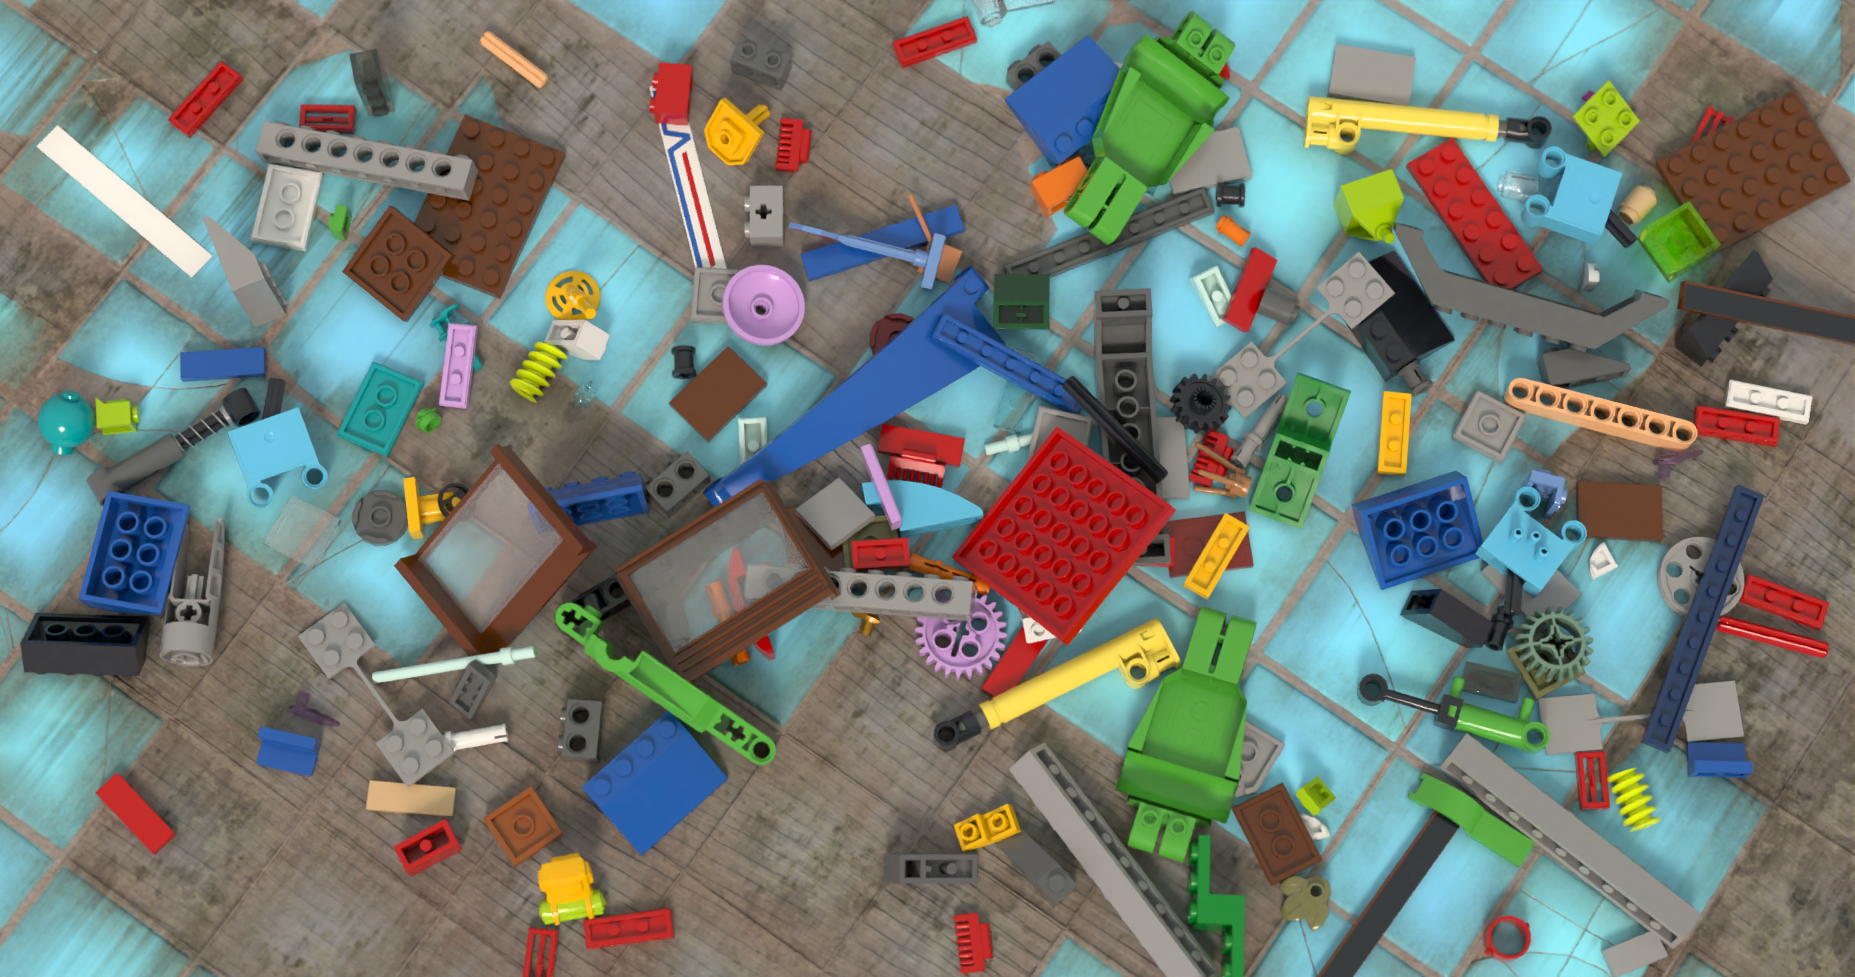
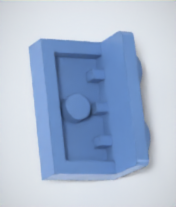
M1546 469L1532 470L1521 485V487H1533L1539 492L1540 501L1546 502L1543 517L1548 519L1554 511L1558 512L1561 504L1564 505L1568 488H1564L1565 478L1555 476Z

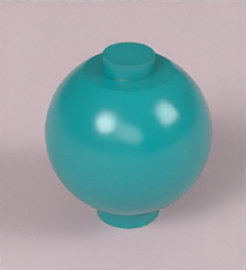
M65 390L63 393L50 397L44 402L38 414L39 431L43 438L51 443L50 450L56 454H72L74 447L84 444L91 437L95 429L96 418L92 406L87 400L80 397V393Z

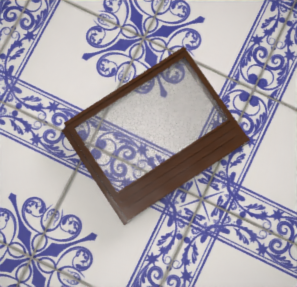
M500 444L495 445L489 452L495 460L417 553L400 558L394 565L468 656L499 652L501 648L509 647L597 547L593 541L590 542L515 454L511 444L502 447Z
M762 478L615 569L618 573L615 575L616 580L671 670L693 686H695L693 682L823 600L828 597L833 600L841 595L771 481L764 482Z

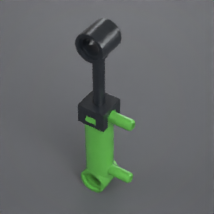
M1378 674L1366 675L1362 678L1357 688L1358 699L1367 706H1375L1384 702V700L1422 710L1436 715L1434 726L1450 731L1456 729L1522 749V751L1528 754L1539 753L1547 746L1550 740L1549 730L1544 724L1529 722L1535 702L1532 698H1523L1518 718L1464 703L1460 697L1465 680L1461 677H1454L1449 695L1444 694L1440 704L1390 690L1386 680ZM1370 683L1377 685L1380 694L1378 696L1368 695L1365 692V686ZM1534 731L1538 733L1541 739L1540 744H1531L1527 740V732Z

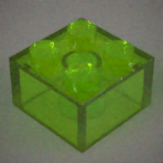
M1690 201L1645 227L1637 238L1640 245L1668 283L1713 257L1721 246Z

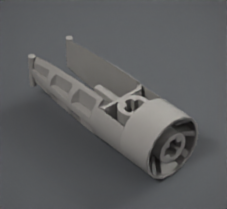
M221 517L217 518L206 587L207 600H202L205 577L198 576V574L188 576L185 599H183L190 527L186 523L166 600L160 658L167 662L185 666H204L213 662L223 581L225 532L228 530ZM175 608L178 622H173ZM203 611L210 612L208 626H206L207 617Z

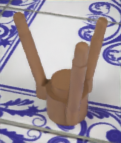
M1196 442L1195 447L1233 471L1234 474L1229 472L1227 477H1223L1199 469V475L1224 483L1225 489L1194 486L1193 490L1224 495L1234 499L1236 496L1245 498L1252 481V477L1245 475L1246 470L1236 467L1214 451Z

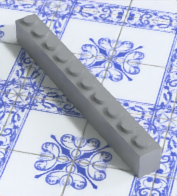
M1466 733L1439 767L1672 949L1687 937L1701 916V913L1694 909L1691 903L1677 896L1666 884L1659 882L1651 876L1643 866L1636 864L1625 856L1618 847L1611 845L1603 839L1596 830L1577 819L1574 813L1564 809L1548 793L1541 791L1533 785L1526 776L1516 772L1501 757L1494 755L1485 748L1476 738H1472Z
M1044 742L1034 747L1022 756L1009 769L1017 783L1023 787L1034 805L1039 808L1048 820L1052 829L1058 833L1069 851L1077 858L1087 875L1093 879L1103 892L1104 897L1112 904L1122 921L1128 925L1138 938L1139 943L1147 950L1166 977H1220L1222 973Z

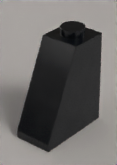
M1443 589L1411 591L1400 614L1402 617L1465 648H1482L1489 639V631L1493 625V622Z

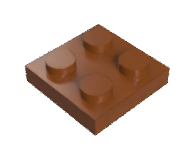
M532 786L483 818L515 868L564 835Z

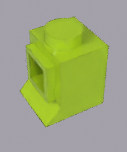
M96 398L97 428L102 429L103 435L137 432V422H141L139 406H133L127 399L109 400L104 404Z

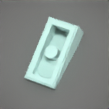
M1214 266L1189 280L1215 327L1226 323L1222 318L1232 295L1218 266Z
M766 417L738 419L740 464L744 463L768 443Z

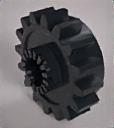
M1194 373L1189 379L1184 377L1172 390L1174 394L1169 401L1174 404L1170 410L1175 413L1176 422H1180L1184 429L1194 430L1195 434L1199 431L1209 434L1212 429L1217 431L1228 419V412L1232 406L1226 403L1231 397L1230 395H1223L1222 392L1226 387L1224 385L1217 387L1216 378L1210 382L1207 380V374H1203L1198 379V376Z

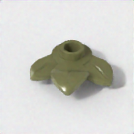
M1292 876L1284 880L1279 888L1288 898L1282 907V918L1288 921H1297L1305 918L1312 931L1319 929L1329 915L1326 903L1331 895L1329 882L1320 876H1313L1308 879ZM1317 885L1322 889L1320 896L1312 895L1311 888Z

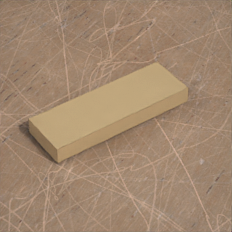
M370 780L366 809L368 811L453 818L457 789L417 784L407 787L405 783Z

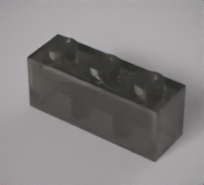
M377 49L349 54L354 83L368 116L381 117L395 111L390 81Z

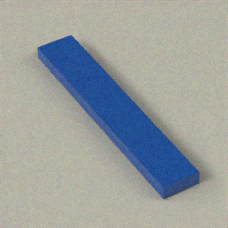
M956 205L922 215L932 238L935 233L948 238L965 232ZM917 217L856 236L908 250L928 244V240ZM841 242L800 254L809 282L889 257L850 247Z
M946 313L941 315L930 339L1060 410L1079 414L1082 407L1062 387L1067 379Z

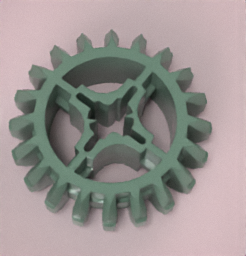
M1551 606L1545 609V613L1541 609H1537L1534 612L1535 617L1528 615L1525 618L1526 623H1522L1519 626V630L1522 633L1517 634L1515 640L1522 643L1515 647V651L1524 652L1519 657V662L1528 661L1529 664L1525 670L1527 672L1531 671L1532 668L1537 670L1534 675L1537 679L1542 674H1545V682L1548 683L1552 680L1553 675L1557 683H1561L1564 676L1568 680H1572L1574 673L1581 674L1584 671L1582 665L1587 666L1590 663L1587 656L1593 653V649L1587 646L1593 642V638L1585 637L1590 631V627L1581 628L1580 624L1583 622V618L1580 617L1576 621L1573 620L1574 611L1570 610L1567 615H1563V607H1558L1555 613ZM1546 625L1545 638L1539 639L1538 642H1533L1536 628ZM1559 626L1566 629L1571 636L1564 635L1560 631ZM1553 640L1554 644H1559L1560 646L1556 649L1554 645L1548 643ZM1575 647L1573 660L1562 665L1564 651ZM1537 653L1546 655L1549 663L1541 659Z

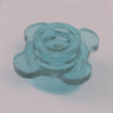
M592 381L587 385L581 383L573 396V398L577 399L575 407L581 405L587 408L593 399L597 389L591 386Z

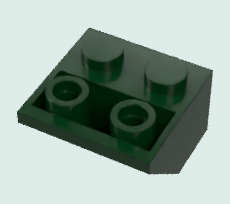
M995 274L993 329L1049 330L1050 275Z

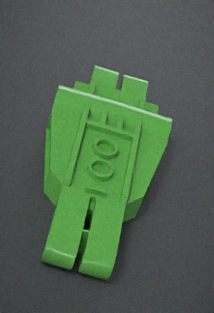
M1194 11L1189 12L1182 19L1171 38H1162L1160 36L1152 39L1149 35L1145 34L1128 52L1092 137L1095 159L1064 208L1063 212L1066 216L1081 227H1087L1089 233L1106 245H1110L1118 237L1147 189L1167 184L1214 132V129L1211 128L1214 124V117L1230 98L1220 90L1223 85L1221 82L1226 80L1220 77L1219 73L1232 54L1235 42L1218 29L1212 30L1213 26Z
M565 603L557 609L555 614L557 625L564 632L585 646L584 653L595 659L603 669L615 673L698 732L703 733L706 729L753 763L765 765L774 759L776 745L768 735L698 686H693L648 651L647 653L642 651L637 660L631 657L626 658L625 656L617 660L612 653L614 645L598 635L606 624L600 619L603 614L588 604L583 608L575 603ZM576 611L575 617L578 620L582 621L584 617L588 619L581 623L579 632L576 631L579 626L578 624L571 622L567 624L568 618L565 616L567 612L574 613ZM730 718L735 721L732 727L736 729L739 726L744 727L743 734L746 736L744 739L738 738L735 741L731 738L733 736L732 731L729 730L727 734L722 732L729 726ZM758 742L767 743L770 747L769 754L765 757L756 756L753 751L754 745Z
M1204 606L1201 607L1183 667L1162 680L1127 746L1128 750L1123 769L1115 791L1128 794L1127 805L1138 808L1128 846L1153 854L1163 827L1166 830L1160 846L1159 856L1182 863L1185 862L1195 827L1200 826L1210 829L1213 820L1227 824L1240 780L1247 700L1239 688V683L1257 625L1256 621L1232 615L1226 635L1223 636L1221 634L1227 613ZM1220 645L1222 648L1217 664L1212 666L1217 647Z

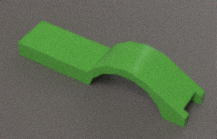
M1425 773L1421 774L1419 779L1423 782L1416 793L1410 792L1407 798L1420 806L1428 807L1448 817L1458 824L1470 838L1519 868L1533 847L1534 841L1486 812L1482 806L1462 791Z

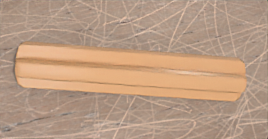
M487 31L481 37V44L538 88L546 84L548 76L545 72L492 32Z

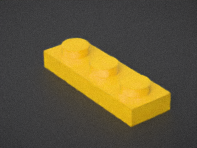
M1384 391L1382 394L1377 474L1403 477L1406 475L1412 394Z
M1225 513L1183 586L1208 600L1250 526Z

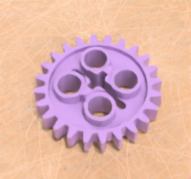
M975 590L972 621H967L965 635L961 638L955 657H952L951 653L956 643V632L960 631L963 621L949 622L946 619L917 617V622L923 626L915 628V634L923 636L916 639V645L924 646L919 651V655H929L926 659V665L935 662V673L939 672L942 668L945 669V678H948L951 672H955L957 680L960 679L961 673H966L967 678L971 679L972 671L974 670L978 675L982 676V666L991 670L992 663L990 659L999 661L1000 656L996 650L1004 651L1005 645L999 642L1007 639L1006 633L999 632L1006 628V622H998L1003 613L1002 611L993 612L996 603L993 602L987 605L986 594L980 600L977 599V590ZM941 592L939 594V602H947L948 600H950L952 593L950 592V597H946L945 594ZM979 619L983 620L987 627L984 630L976 631L972 628L971 623ZM939 637H946L950 640L951 644L947 648H940L935 644V641ZM966 646H973L977 649L978 653L974 657H967L962 653V649Z

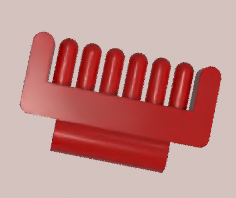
M781 118L782 126L780 131L783 132L779 133V137L792 139L778 140L779 144L788 145H778V150L783 151L777 152L779 157L776 159L775 168L777 171L798 172L799 163H808L812 131L803 129L804 122L802 119Z
M1213 430L1209 434H1205L1206 437L1203 438V442L1213 446L1204 443L1202 445L1230 462L1234 449L1226 446L1228 436ZM1199 450L1198 454L1207 458L1196 457V460L1201 463H1194L1195 468L1191 470L1193 474L1189 475V481L1204 487H1211L1213 480L1199 475L1198 469L1225 477L1228 468Z
M903 448L902 456H891L887 478L889 480L893 479L895 467H897L895 479L900 480L902 468H904L903 481H907L910 470L909 482H914L917 471L916 482L921 483L924 472L923 484H928L929 474L931 473L929 484L934 486L936 475H938L936 487L942 488L946 465L935 462L937 454Z
M977 913L955 915L953 918L954 922L959 923L955 924V929L969 928V930L957 931L955 935L957 937L970 935V937L958 938L956 940L957 944L971 943L959 945L957 950H972L959 953L958 957L960 959L973 957V959L959 961L960 966H965L960 968V973L983 972L985 970L984 960L993 959L989 923L979 924Z

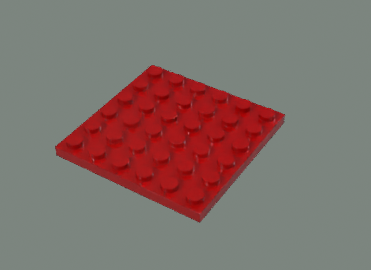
M1057 426L953 554L952 558L1068 646L1176 510L1169 503Z

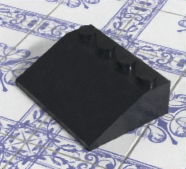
M1395 251L1368 261L1395 294L1355 328L1351 329L1346 323L1385 382L1398 375L1397 373L1408 364L1417 360L1419 362L1455 340Z

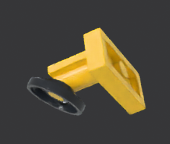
M415 477L404 478L408 528L413 540L425 538L424 524L443 522L461 501L463 492L466 494L469 489L462 484L451 483L442 488L439 494L420 496L419 484ZM451 487L459 489L456 495L453 492H444L447 488ZM475 504L470 508L468 515L465 514L459 522H463L473 515Z

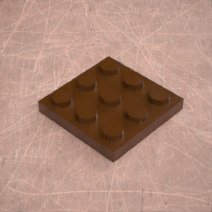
M389 205L342 272L403 322H408L455 258V255L398 209Z

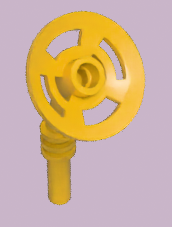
M567 271L559 274L550 282L545 294L547 308L557 320L592 319L596 315L601 299L600 290L595 280L588 274L580 271ZM573 277L572 282L564 284L561 288L556 287L563 279ZM583 280L591 286L593 295H589L586 285L582 282ZM564 295L566 305L561 301L560 296ZM556 296L558 305L563 309L562 312L554 306L552 297ZM576 308L581 310L582 313L572 315V309Z

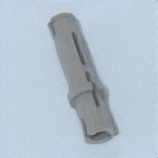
M1278 393L1250 432H1246L1243 436V442L1231 456L1234 464L1246 468L1254 454L1264 447V441L1283 415L1288 401L1287 396Z

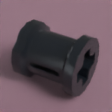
M1217 182L1216 207L1228 204L1244 208L1245 183L1234 186L1222 185L1221 182Z
M687 345L673 347L671 349V354L674 356L672 377L676 379H692L696 377L697 372L694 369L693 361L696 348Z

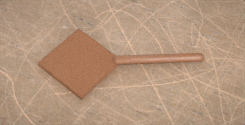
M910 193L908 198L928 240L925 250L928 252L932 236L913 194ZM944 245L936 279L951 283L962 254L961 250ZM919 267L917 272L923 273L924 268Z

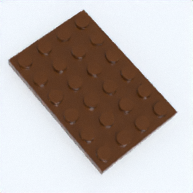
M1795 90L1664 157L1654 164L1710 257L1840 189L1851 181Z
M464 115L446 155L455 157L460 154L473 160L478 173L470 201L428 193L414 223L455 255V258L441 277L501 299L566 155L563 151ZM451 170L443 171L440 176L448 175Z

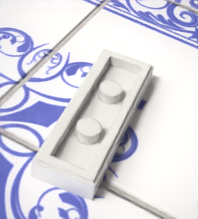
M1729 380L1724 408L1777 417L1780 420L1806 425L1809 422L1812 396Z

